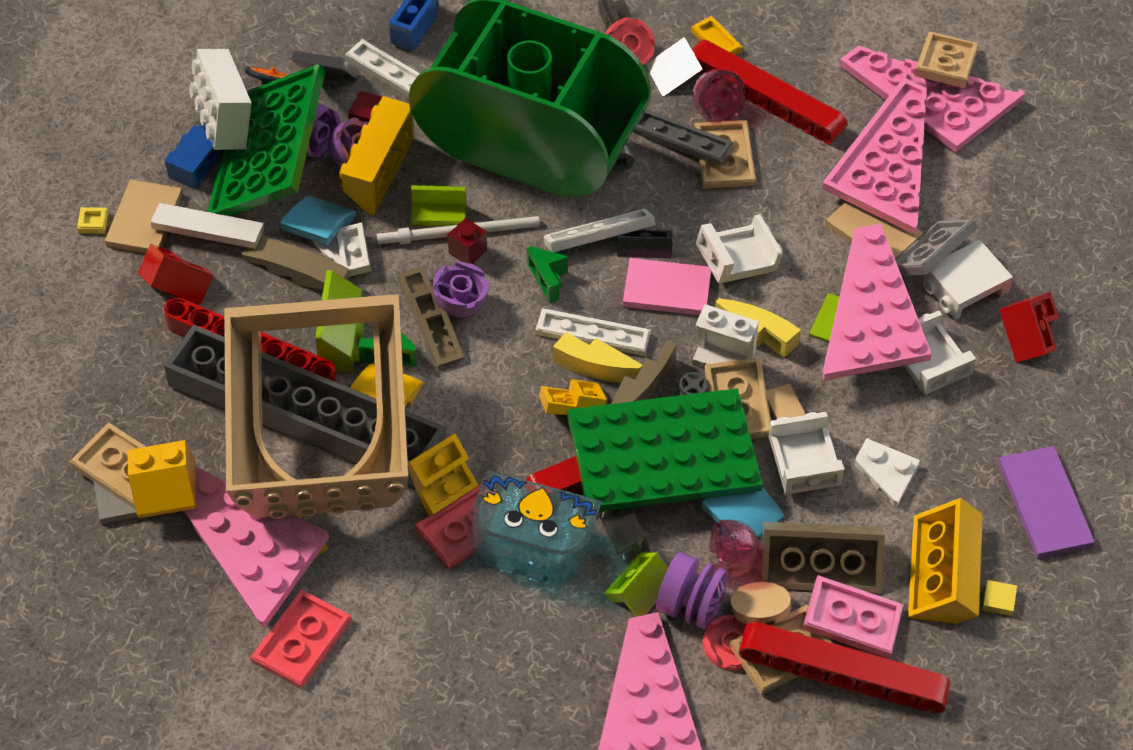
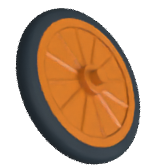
M246 67L245 69L247 75L267 81L268 83L290 75L276 71L277 68L271 67V69Z

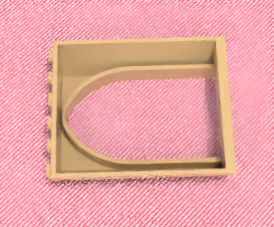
M399 294L224 308L226 492L235 505L256 518L271 517L280 519L286 515L312 516L316 513L325 512L340 514L349 510L372 511L376 508L391 507L403 495L408 483ZM373 322L377 422L372 441L361 460L344 476L296 480L285 473L273 461L263 442L260 331Z

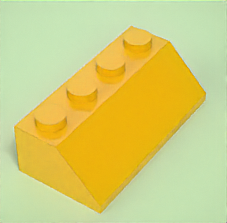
M384 96L378 106L375 105L373 107L368 125L365 124L362 127L360 140L352 146L350 158L347 164L344 163L339 173V178L342 179L343 191L367 214L373 216L376 214L414 140V120L409 103Z
M962 498L914 515L908 617L910 619L957 624L979 616L983 514Z

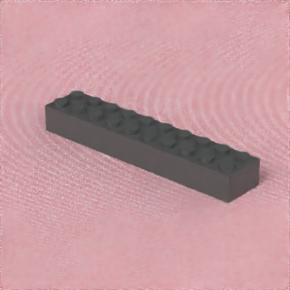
M193 325L164 365L168 386L225 409V337ZM261 352L263 425L357 464L367 451L375 432L377 422L376 398ZM405 410L407 462L446 439V427ZM408 468L407 485L415 487Z

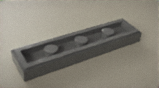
M648 109L645 110L633 131L642 137L721 167L735 149L733 141Z

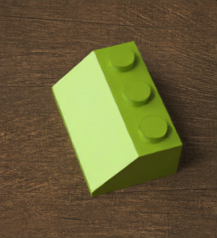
M332 270L326 271L322 300L363 297L361 288ZM364 323L318 326L315 336L317 355L333 362L336 372L353 373L354 363L360 362L359 346L357 344L360 338H364Z

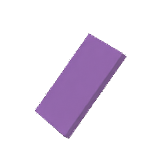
M1054 446L999 457V467L1037 559L1092 548L1094 546V539Z

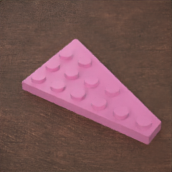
M861 46L856 47L841 58L840 67L885 100H887L903 78L927 88L924 129L955 153L1017 106L1025 97V92L1020 89L1018 93L1000 88L1001 84L985 82L983 79L969 76L965 88L916 77L914 73L918 62L905 59V62L888 58L887 53L874 52Z
M903 78L823 181L822 189L915 234L918 226L927 88Z
M881 224L854 229L822 377L824 381L931 361V350Z
M195 466L196 508L184 510L183 512L191 521L204 544L209 548L210 553L218 561L233 587L239 592L246 606L249 607L258 620L259 625L266 628L329 539V534L327 531L295 515H286L284 518L274 519L271 517L256 518L235 505L228 496L226 481Z
M658 612L629 618L598 750H702Z

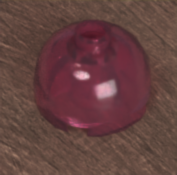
M712 69L707 71L694 84L692 90L694 107L700 115L711 121H730L741 112L744 106L745 96H743L742 89L745 88L744 82L739 75L729 70Z
M719 520L721 523L714 524L710 537V552H715L718 564L712 563L715 567L714 574L719 568L728 571V579L744 577L754 569L758 558H761L763 552L762 543L748 524L738 520Z

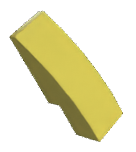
M719 298L715 302L716 308L759 321L756 348L765 343L785 358L799 346L801 329L778 315L754 305Z
M566 332L553 346L554 363L575 373L602 381L621 383L624 376L636 379L642 367V364L597 338L588 345Z

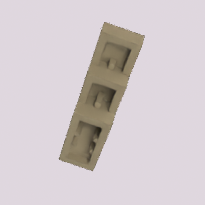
M264 237L260 238L256 249L246 247L241 253L244 261L264 265L270 273L291 277L294 284L323 290L327 270L334 271L346 280L352 273L349 268L324 256L298 246Z
M421 266L399 273L397 279L436 366L440 367L464 359L447 312L439 308L435 303L433 287L425 267Z
M666 340L657 361L645 358L636 379L624 376L611 404L650 399L663 383L676 360L677 343Z

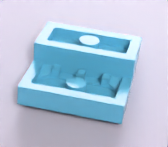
M308 196L298 202L285 215L280 225L284 231L329 246L342 227L349 226L357 213L354 210Z
M763 487L762 491L711 497L702 501V509L722 526L721 532L741 551L762 535L763 522H779L784 518V514Z

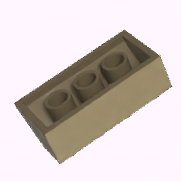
M763 522L761 582L775 583L785 589L813 590L815 580L819 575L869 593L881 594L885 541L882 527Z

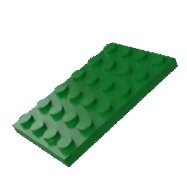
M320 64L247 91L251 101L246 149L223 150L207 212L232 216L298 193L325 75V69Z
M738 388L568 409L567 416L585 501L592 502L591 510L596 509L597 512L762 491L763 483Z

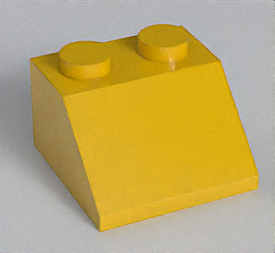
M186 440L128 450V478L138 518L196 508L195 457Z

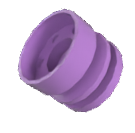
M682 552L677 553L662 581L656 601V610L676 618L685 607L687 608L686 623L692 624L697 618L696 626L703 630L707 629V626L718 613L724 600L728 571L719 568L714 574L715 567L709 563L698 574L699 560Z

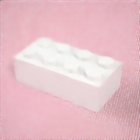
M197 49L196 59L192 60V73L195 75L194 82L190 83L189 92L190 97L195 100L196 112L200 113L201 125H205L206 138L211 140L214 150L246 149L251 101L229 49Z

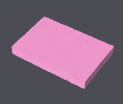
M630 258L623 307L700 316L704 305H707L711 270L707 266Z
M818 575L814 583L802 629L889 659L893 651L904 604Z

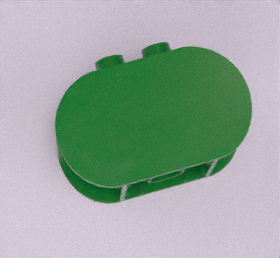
M506 0L468 1L457 14L454 22V32L429 69L422 71L415 78L409 90V106L414 120L422 132L441 150L460 161L553 194L568 197L591 194L603 185L651 99V86L646 70L635 54L623 43L604 33Z

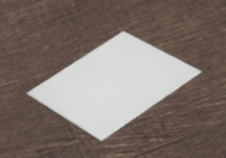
M685 37L646 64L663 96L702 70Z

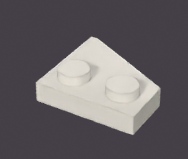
M362 222L342 227L329 246L313 241L314 245L326 258L349 268L352 272L349 277L372 271Z
M866 438L855 459L854 465L862 474L870 478V482L878 490L881 489L890 498V503L893 506L898 507L919 466L920 460Z

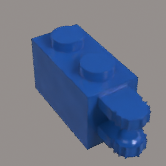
M404 0L389 21L390 43L414 52L437 18L436 9L439 5V0Z
M200 124L199 127L194 125L187 134L182 136L179 145L173 152L167 155L165 160L168 178L194 189L198 187L223 152V150H214L211 140L206 138L205 125Z

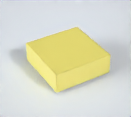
M81 207L77 226L78 233L105 234L109 214L108 208Z
M987 580L982 611L1012 616L1017 586Z

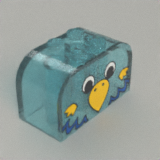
M486 469L473 507L471 533L473 552L483 563L498 568L505 573H517L527 576L533 581L542 580L550 583L569 582L578 577L587 564L598 528L601 501Z

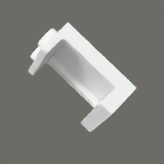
M760 214L754 215L752 224L749 226L716 232L711 223L701 225L696 241L698 249L718 284L776 271L783 256L781 245L776 242L769 225L764 222Z
M978 240L944 258L927 275H924L923 285L929 294H933L939 300L943 311L950 313L957 320L960 318L963 308L994 292L1000 297L1009 293L1013 276L988 248Z
M705 304L696 322V329L700 330L699 345L693 357L692 365L705 369V364L755 358L759 321Z
M940 311L924 314L918 319L932 353L931 361L904 366L924 395L972 375L976 362L972 352L962 353L941 324L943 315Z
M811 412L804 416L792 418L781 417L770 422L769 440L785 495L842 485L844 466L842 460H837L827 427L828 416L826 412Z

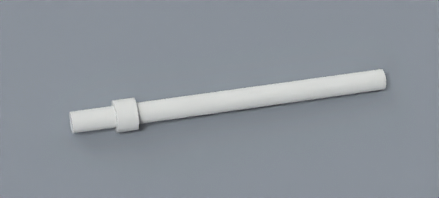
M539 216L475 224L489 233L540 227ZM457 225L416 230L400 228L397 232L377 234V243L379 245L399 242L400 245L411 244V241L448 237V233Z

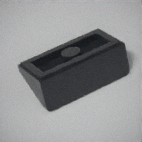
M636 230L618 235L617 256L671 259L672 231Z

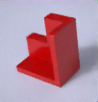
M151 243L138 271V274L151 287L196 304L202 303L214 276L207 268L183 260L175 252Z
M1051 291L1020 300L999 309L1016 362L1046 355L1057 350L1049 326V322L1059 318Z

